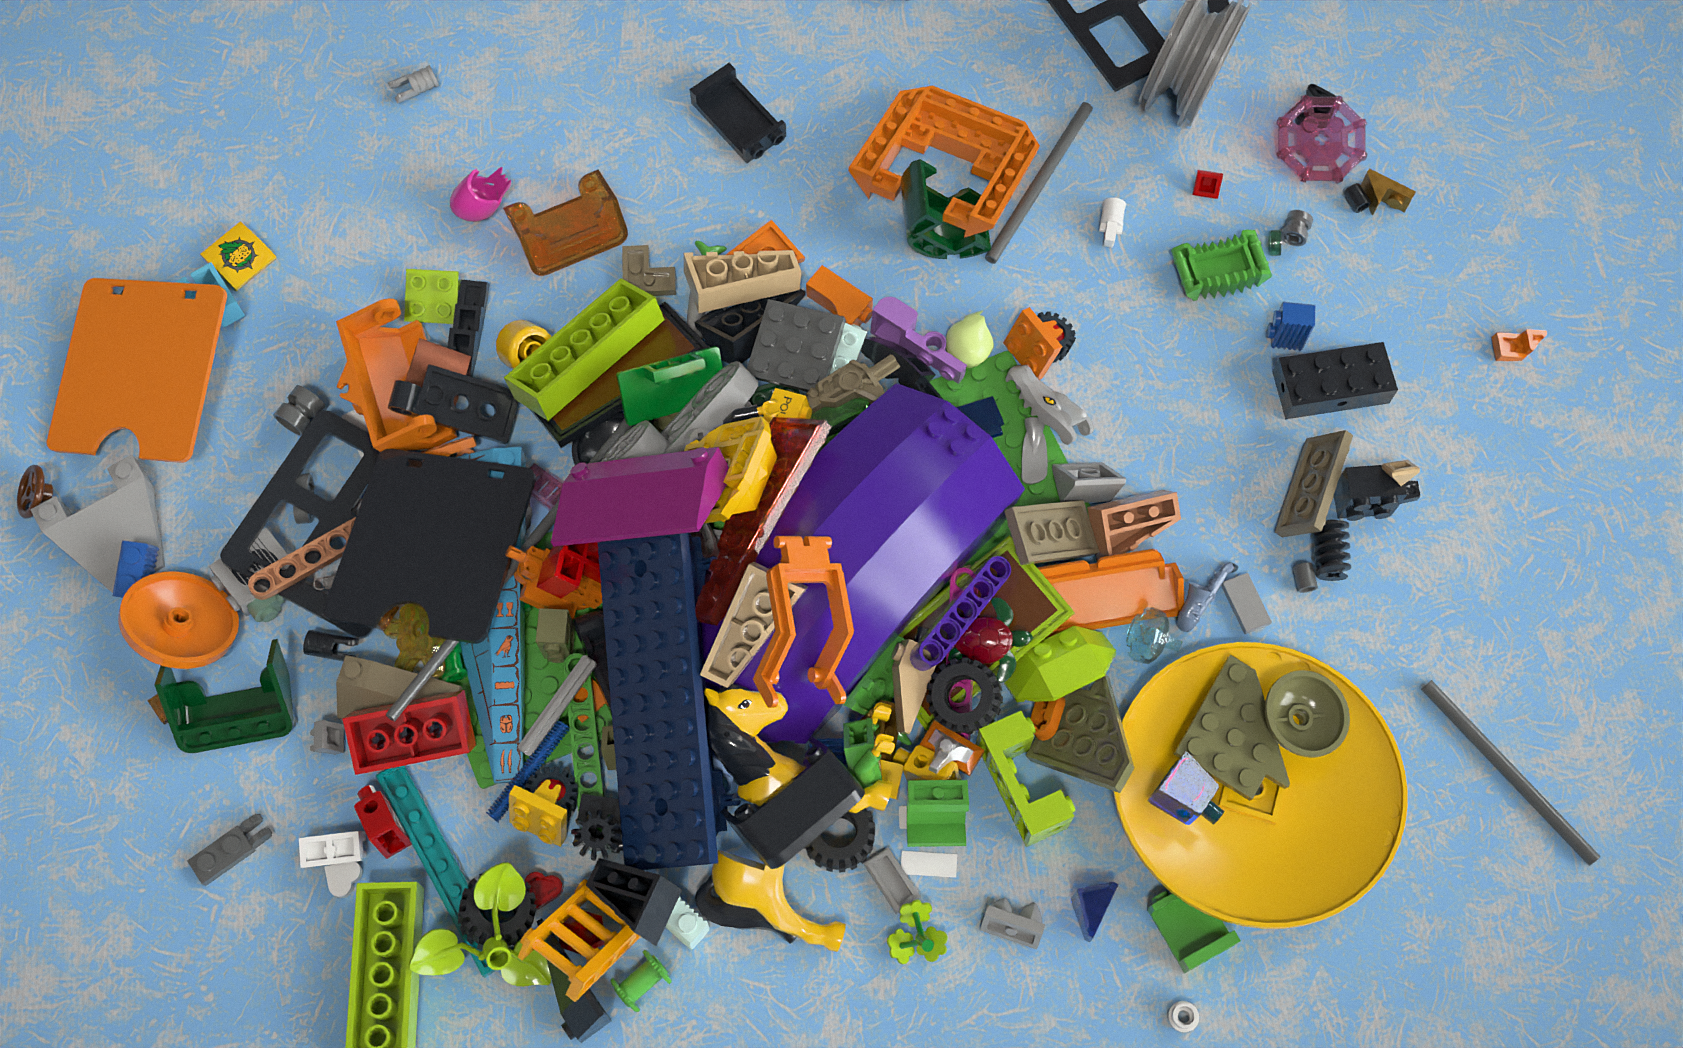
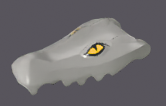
M1016 365L1008 371L1006 382L1013 380L1016 383V388L1021 390L1019 399H1024V408L1031 407V416L1037 415L1039 423L1053 428L1064 444L1069 445L1076 440V433L1073 429L1076 425L1079 432L1084 436L1093 433V423L1085 411L1072 402L1065 394L1054 392L1034 375L1029 366Z

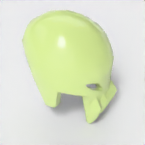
M982 310L965 316L963 320L953 324L946 334V352L965 363L967 368L980 365L988 358L994 348L992 336L985 323V317L980 315L983 312Z

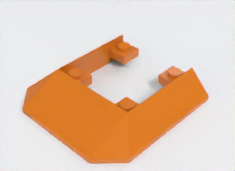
M932 85L903 90L898 93L850 164L848 171L868 199L875 193L894 201L901 191L900 182L902 176L892 173L888 169L903 146L921 154H924L928 147L931 146L974 163L971 173L990 181L976 205H972L953 197L943 213L944 222L966 230L965 238L994 228L1037 154L1040 145L1025 121Z

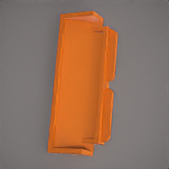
M1156 549L1105 556L1093 564H1088L1087 561L1081 560L1038 567L1039 571L1075 612L1047 637H1051L1072 626L1095 630L1179 616V612L1184 605V578L1176 562L1165 564L1161 553Z

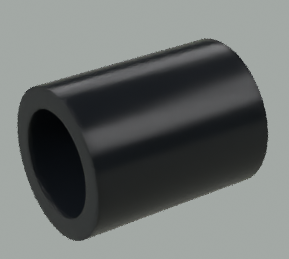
M1359 183L1351 185L1344 191L1345 197L1356 213L1364 211L1372 203Z

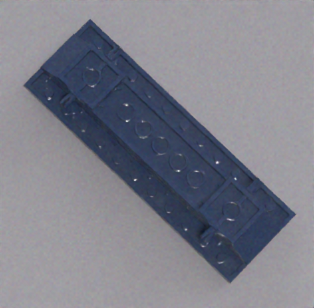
M690 533L597 542L624 865L641 870L717 864L716 836L721 831H727V821L720 811L724 808L727 810V806H738L741 803V800L732 801V799L741 798L738 796V793L726 794L723 786L722 771L713 770L712 749L708 744L705 721L708 710L707 698L704 693L706 682L705 677L700 675L704 667L698 596L706 595L704 581L706 570L718 568L719 563L714 562H719V560L715 556L705 559L701 549V538L692 537Z

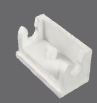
M354 831L299 838L301 868L362 861V858H365L367 855L366 851L363 850L366 832Z

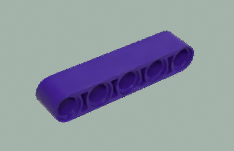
M1001 556L992 557L976 570L912 649L910 661L914 668L919 671H927L944 659L1008 579L1011 573V566L1005 558ZM990 567L995 569L997 577L992 575ZM974 587L980 591L981 598L975 595ZM957 608L964 612L965 619L958 615ZM940 628L947 632L948 640L941 636ZM923 649L930 653L931 661L925 659Z

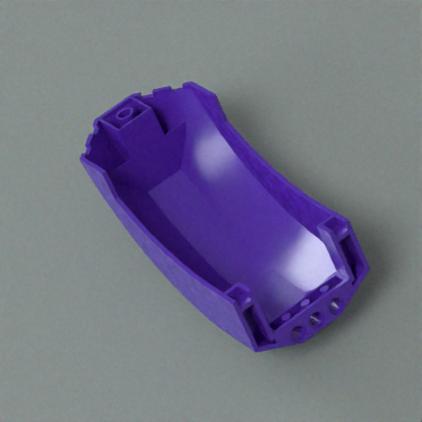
M895 383L835 436L783 490L720 567L705 588L706 595L698 598L704 664L748 564L755 562L771 569L781 562V549L774 547L775 536H801L802 539L805 536H829L832 539L831 547L827 548L830 563H841L854 628V634L834 672L846 693L847 699L851 690L925 605L951 579L952 574L957 569L962 568L999 531L1006 520L1005 510L1014 507L1024 492V486L993 438L950 402ZM802 583L808 586V588L792 607L796 636L779 670V681L777 684H772L775 691L781 693L786 699L788 711L782 719L765 726L757 734L765 743H778L779 740L794 741L795 744H806L808 739L814 736L843 705L835 704L827 688L818 689L813 682L808 680V670L815 666L833 629L828 593L824 583ZM775 630L734 681L735 684L744 686L750 691H758L753 677ZM705 678L706 688L717 691L721 686Z

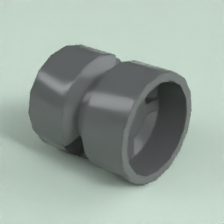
M296 385L287 397L289 402L282 403L273 416L285 428L301 436L310 424V419L322 411L325 404L308 389Z

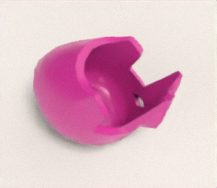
M503 167L498 168L488 178L477 176L479 174L477 169L469 173L451 194V211L457 217L471 222L482 221L491 217L499 207L502 197L511 186V180L508 181V178H505L506 174L501 175Z

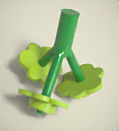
M913 900L910 903L903 904L899 909L901 914L899 917L900 921L907 923L910 927H916L917 934L915 940L912 934L909 932L904 933L902 929H896L894 934H890L887 937L890 957L896 958L900 964H906L909 961V957L915 953L913 947L917 946L916 951L919 955H924L925 959L929 962L937 961L939 955H944L947 952L945 944L948 936L944 931H937L933 926H929L926 932L923 931L921 922H926L930 919L931 904L928 902L922 903L920 900Z

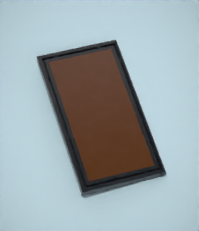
M663 302L659 305L664 317L662 323L549 421L530 409L560 448H563L623 410L616 377L618 372L709 348L669 304Z

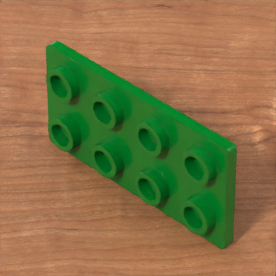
M713 346L618 372L616 377L626 424L632 426L645 420L649 421L680 412L694 395L723 368L719 348Z

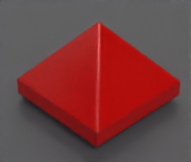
M1197 170L1192 195L1218 199L1223 173Z

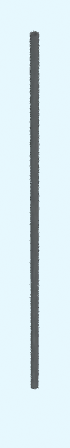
M696 329L695 333L703 339L702 334ZM625 418L589 463L601 462L613 444L631 429L632 426L626 424ZM559 500L519 550L526 552L531 546L536 547L555 523ZM511 559L503 587L515 573L519 564L514 559ZM446 639L385 714L390 720L394 722L397 720L459 641Z

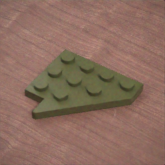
M1230 655L1224 662L1173 754L1182 760L1189 758L1184 761L1250 801L1254 798L1264 777L1284 789L1289 787L1290 781L1279 745L1270 734L1266 724L1265 699L1256 670Z
M1106 674L1094 682L1090 691L1079 688L1064 696L1066 700L1065 707L1055 735L1045 741L1036 738L1026 757L1036 764L1121 793L1134 770V764L1110 678Z

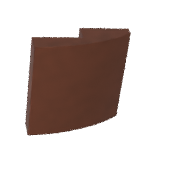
M419 338L405 381L422 387L428 364L466 375L471 356ZM459 396L454 397L453 403L455 406Z

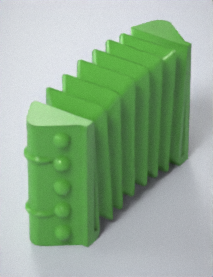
M1242 230L1239 238L1234 234L1232 241L1227 237L1225 244L1220 239L1218 246L1212 241L1209 247L1205 242L1202 248L1199 243H1197L1195 248L1189 243H1183L1171 249L1174 265H1176L1182 281L1181 285L1185 289L1186 296L1193 301H1197L1200 294L1206 299L1208 293H1210L1215 299L1217 292L1225 297L1227 291L1234 295L1236 289L1242 293L1245 285L1249 289H1251L1253 283L1259 287L1272 277L1269 262L1266 260L1261 247V241H1259L1255 230Z

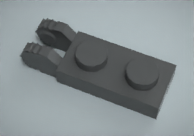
M260 814L252 815L243 821L240 826L237 825L187 860L202 885L207 886L254 853L257 847L272 836L270 828L262 829L253 835L250 840L246 836L247 833L263 822Z

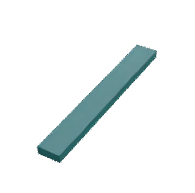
M405 765L385 769L375 775L460 936L466 944L477 949L478 944L474 942L471 945L467 941V934L462 935L460 931L461 923L458 924L460 900L464 889L468 888L469 885ZM479 908L481 915L488 921L484 911ZM470 953L482 977L485 978L497 971L487 965L486 959L481 961L478 956Z

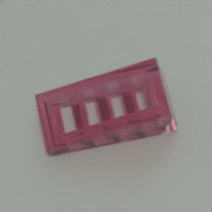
M534 463L530 469L533 470L536 478L538 475L541 477L536 481L531 497L550 511L560 499L563 484ZM546 482H548L547 485L538 493V491L546 484ZM556 489V491L548 499H546Z

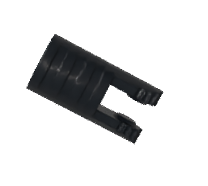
M309 630L304 639L303 652L305 655L344 661L346 655L356 656L350 653L338 652L339 644L358 646L359 639Z

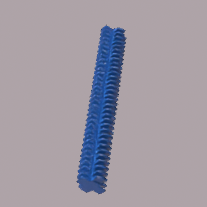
M557 721V724H554L555 727H552L553 730H550V733L548 732L545 737L546 739H543L544 742H541L542 745L539 744L537 751L535 750L532 756H529L530 759H527L528 762H524L526 765H523L521 771H518L519 774H515L517 776L513 777L515 780L511 779L512 783L509 782L510 786H506L508 789L504 788L506 792L502 791L503 795L500 794L501 798L497 797L499 800H495L497 804L493 803L494 807L491 806L492 810L488 809L490 813H486L499 823V820L508 811L509 793L514 785L524 789L525 784L528 783V778L531 775H535L537 769L540 770L539 766L542 767L544 760L547 761L553 749H556L555 746H558L560 740H563L562 737H565L566 731L569 732V727L563 722Z

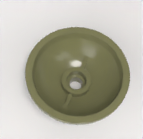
M1299 670L1282 676L1272 685L1265 701V720L1270 734L1280 746L1296 755L1309 758L1327 755L1337 749L1347 736L1350 714L1345 697L1331 680L1319 673ZM1293 716L1298 717L1299 725L1294 722Z

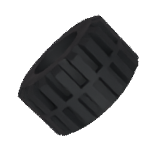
M955 658L950 660V663L947 665L944 663L940 665V670L937 673L933 672L931 675L933 680L927 684L926 688L929 690V694L926 695V701L929 703V710L935 719L947 729L960 734H974V731H979L980 728L992 724L995 721L994 717L996 714L999 715L1001 711L1000 704L1003 703V696H1001L1002 687L995 674L981 662L973 661L969 658H962V660ZM961 680H972L981 689L980 702L970 712H956L949 704L950 690Z
M864 808L858 813L846 812L840 818L848 820L853 824L856 829L855 839L845 847L836 848L826 844L820 834L804 848L810 860L813 859L815 865L820 868L822 866L826 867V871L833 872V869L839 870V873L845 872L847 868H851V870L857 868V864L860 862L863 864L867 860V855L871 854L875 842V822H873V815L870 810L868 811Z
M473 878L469 882L468 888H465L462 893L458 910V924L461 923L460 931L462 935L467 934V941L471 945L476 942L478 944L477 949L482 951L484 943L489 938L494 937L495 933L493 923L487 921L481 915L475 903L473 893L478 880ZM528 882L525 883V896L522 903L513 909L514 917L508 922L499 924L501 936L506 941L508 948L511 945L515 946L517 941L522 939L523 935L533 924L536 913V905L534 904L536 897L534 892L530 893L531 886Z

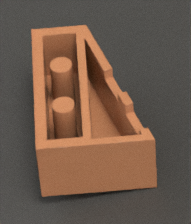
M1167 490L1154 491L1087 507L1089 520L1100 552L1095 554L1096 561L1101 557L1133 551L1146 539L1156 536L1181 520L1177 492Z

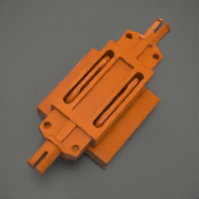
M512 545L508 547L505 556L519 562L514 573L516 581L523 585L519 600L538 609L568 610L572 620L576 610H584L589 607L595 609L602 603L601 584L584 575L581 577L579 588L561 599L537 588L542 562L551 550L547 548L542 550L531 546L524 552Z

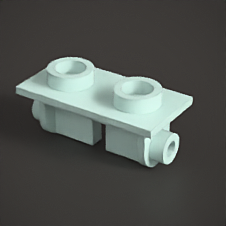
M845 323L830 374L842 368L851 360H857L867 331L862 330V327Z

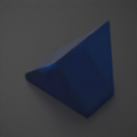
M1109 882L1079 888L1070 900L1084 940L1091 942L1119 884Z

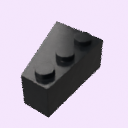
M598 858L586 883V886L604 904L608 905L634 933L657 946L682 892V889L661 875Z

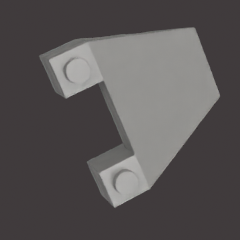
M133 455L107 468L118 490L73 515L57 496L30 509L41 532L112 593L122 540L157 546L159 548V551H157L158 556L156 557L158 561L155 562L156 567L154 570L158 571L165 567L162 539L157 521L159 516L154 498L156 496L155 488L145 469Z

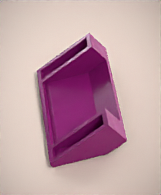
M700 447L690 451L588 464L579 463L572 467L570 474L563 482L551 543L553 546L699 532L727 486L723 481L729 466L719 447Z

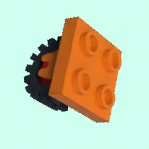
M1029 307L1021 311L1003 344L1020 365L1029 366L1034 375L1040 380L1043 379L1052 363L1057 362L1058 359L1061 361L1067 355L1075 342L1076 337L1074 336L1076 333L1075 330H1071L1073 327L1071 323H1065L1067 321L1065 317L1061 320L1058 318L1059 314L1055 313L1054 316H1051L1049 311L1045 315L1043 312L1036 315Z

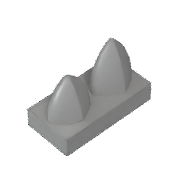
M1002 898L995 901L991 906H987L980 931L1037 950L1045 924L1042 923L1041 913L1035 902L1026 906L1019 915L1013 914L1008 900Z

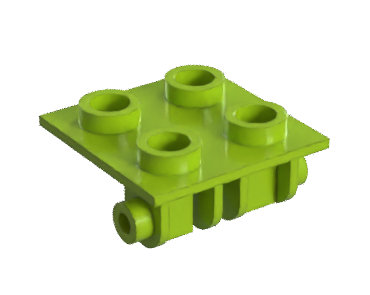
M406 269L404 321L413 322L418 320L423 323L453 324L455 304H458V290H460L461 286L459 272Z

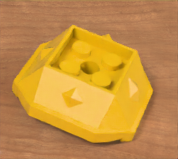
M762 416L723 424L709 432L700 441L696 439L686 445L684 451L695 450L700 447H719L729 466L723 481L727 486L704 524L717 521L724 523L726 520H729L732 514L756 510L777 459L771 441L769 423Z

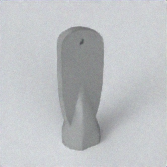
M1035 417L1025 419L1026 434L1022 447L1021 480L1024 484L1028 485L1043 481L1047 476L1048 467L1046 439L1043 433L1045 424L1039 423L1038 418Z

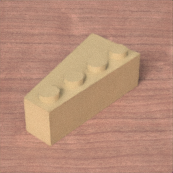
M793 250L759 251L758 254H745L744 251H735L734 255H718L717 252H706V255L693 256V252L684 253V274L698 313L800 290L801 269Z
M755 562L748 564L700 673L701 676L728 688L734 683L775 630L766 579V571L769 568ZM802 583L787 584L791 608L808 586Z

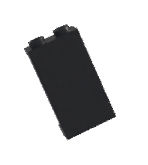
M730 62L689 89L691 104L746 163L760 158L766 150L773 145L780 144L786 137V123L783 120L778 122L736 78V69Z

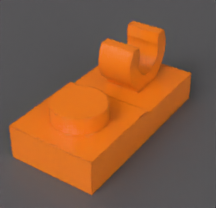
M474 435L421 451V453L448 457L451 454L457 453L456 457H459L464 453H475L471 448L475 447L477 443Z

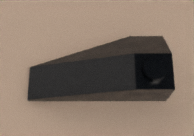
M800 289L737 304L725 310L723 308L711 310L695 321V327L702 334L709 347L716 346L719 348L722 361L728 364L738 361L742 364L751 356L768 299L797 306L804 298L805 291Z
M542 918L536 921L537 926L544 922ZM553 933L544 940L572 962ZM547 960L560 1014L565 1020L561 1026L570 1040L576 1037L582 1043L612 1020L590 988L576 1002L566 995L571 984L568 980L569 976Z

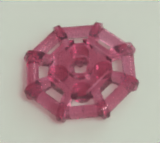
M1307 94L1303 95L1300 101L1284 116L1277 119L1278 152L1276 155L1278 159H1282L1301 178L1300 181L1343 182V178L1361 161L1367 158L1366 125L1368 123L1366 119H1362L1342 100V96L1309 97ZM1313 107H1332L1329 114L1314 113ZM1304 111L1306 115L1304 121L1300 125L1295 124L1293 120ZM1337 111L1347 118L1351 124L1345 126L1343 120L1335 116ZM1289 132L1294 133V146H1289ZM1355 132V148L1348 146V134ZM1319 134H1323L1328 140L1325 141L1324 145H1320V142L1315 140V137H1318ZM1297 153L1299 156L1302 155L1305 158V162L1307 163L1306 167H1304L1293 156V154ZM1345 154L1350 157L1341 167H1338L1336 160L1340 156ZM1313 166H1328L1329 171L1312 169Z

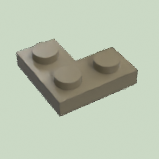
M648 245L622 246L624 280L652 296L676 295L675 267L650 268Z

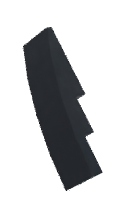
M461 279L459 302L455 304L453 328L449 329L447 348L471 356L466 375L473 377L484 325L489 283Z

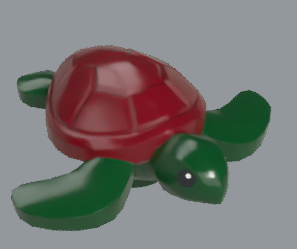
M993 598L991 603L996 611L997 619L992 617L975 619L956 642L955 648L950 650L948 660L950 661L955 658L960 660L963 656L973 661L977 660L982 664H990L999 660L1000 667L996 677L999 683H1003L1012 676L1016 668V659L1010 651L1011 646H1026L1033 640V636L1028 631L1022 629L1010 631L1009 626L1013 621L1011 607L1003 599Z

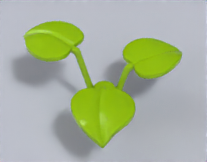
M508 862L490 867L480 876L474 887L473 894L477 907L483 910L492 909L495 934L494 937L489 938L484 943L482 951L465 942L458 943L457 936L453 931L438 928L427 932L421 937L409 963V969L415 973L422 975H445L454 972L464 963L465 958L461 949H465L478 956L481 961L486 959L487 965L493 970H500L503 979L511 985L525 987L550 985L551 975L546 958L533 950L522 961L518 958L523 945L520 943L521 939L517 941L512 950L508 948L506 941L501 936L498 909L501 911L513 910L522 903L525 896V883L521 875Z

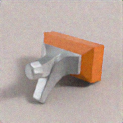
M935 720L919 744L935 752L932 763L928 768L935 774L946 764L954 761L957 763L959 771L971 776L985 752L983 748L947 729Z

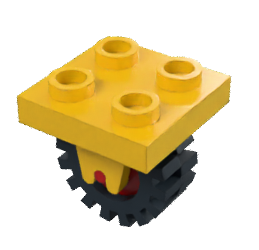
M545 767L543 774L540 770L535 771V778L532 775L528 778L525 789L514 785L510 791L509 823H512L519 831H528L537 835L546 844L553 843L561 847L567 838V819L571 817V811L575 812L578 786L577 783L575 784L573 776L568 778V771L564 770L560 774V768L554 767V772H550L549 767Z

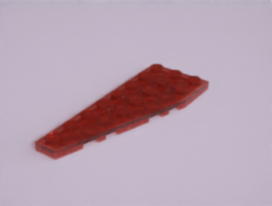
M773 417L769 423L771 441L777 459L756 510L732 514L729 520L725 521L717 547L720 549L717 560L711 561L709 570L713 572L711 579L702 587L695 607L696 619L699 622L717 626L725 617L727 608L737 592L748 564L756 562V558L762 547L768 542L774 526L783 516L789 500L798 490L799 483L805 472L811 467L816 453L825 443L826 436L832 427L825 420Z

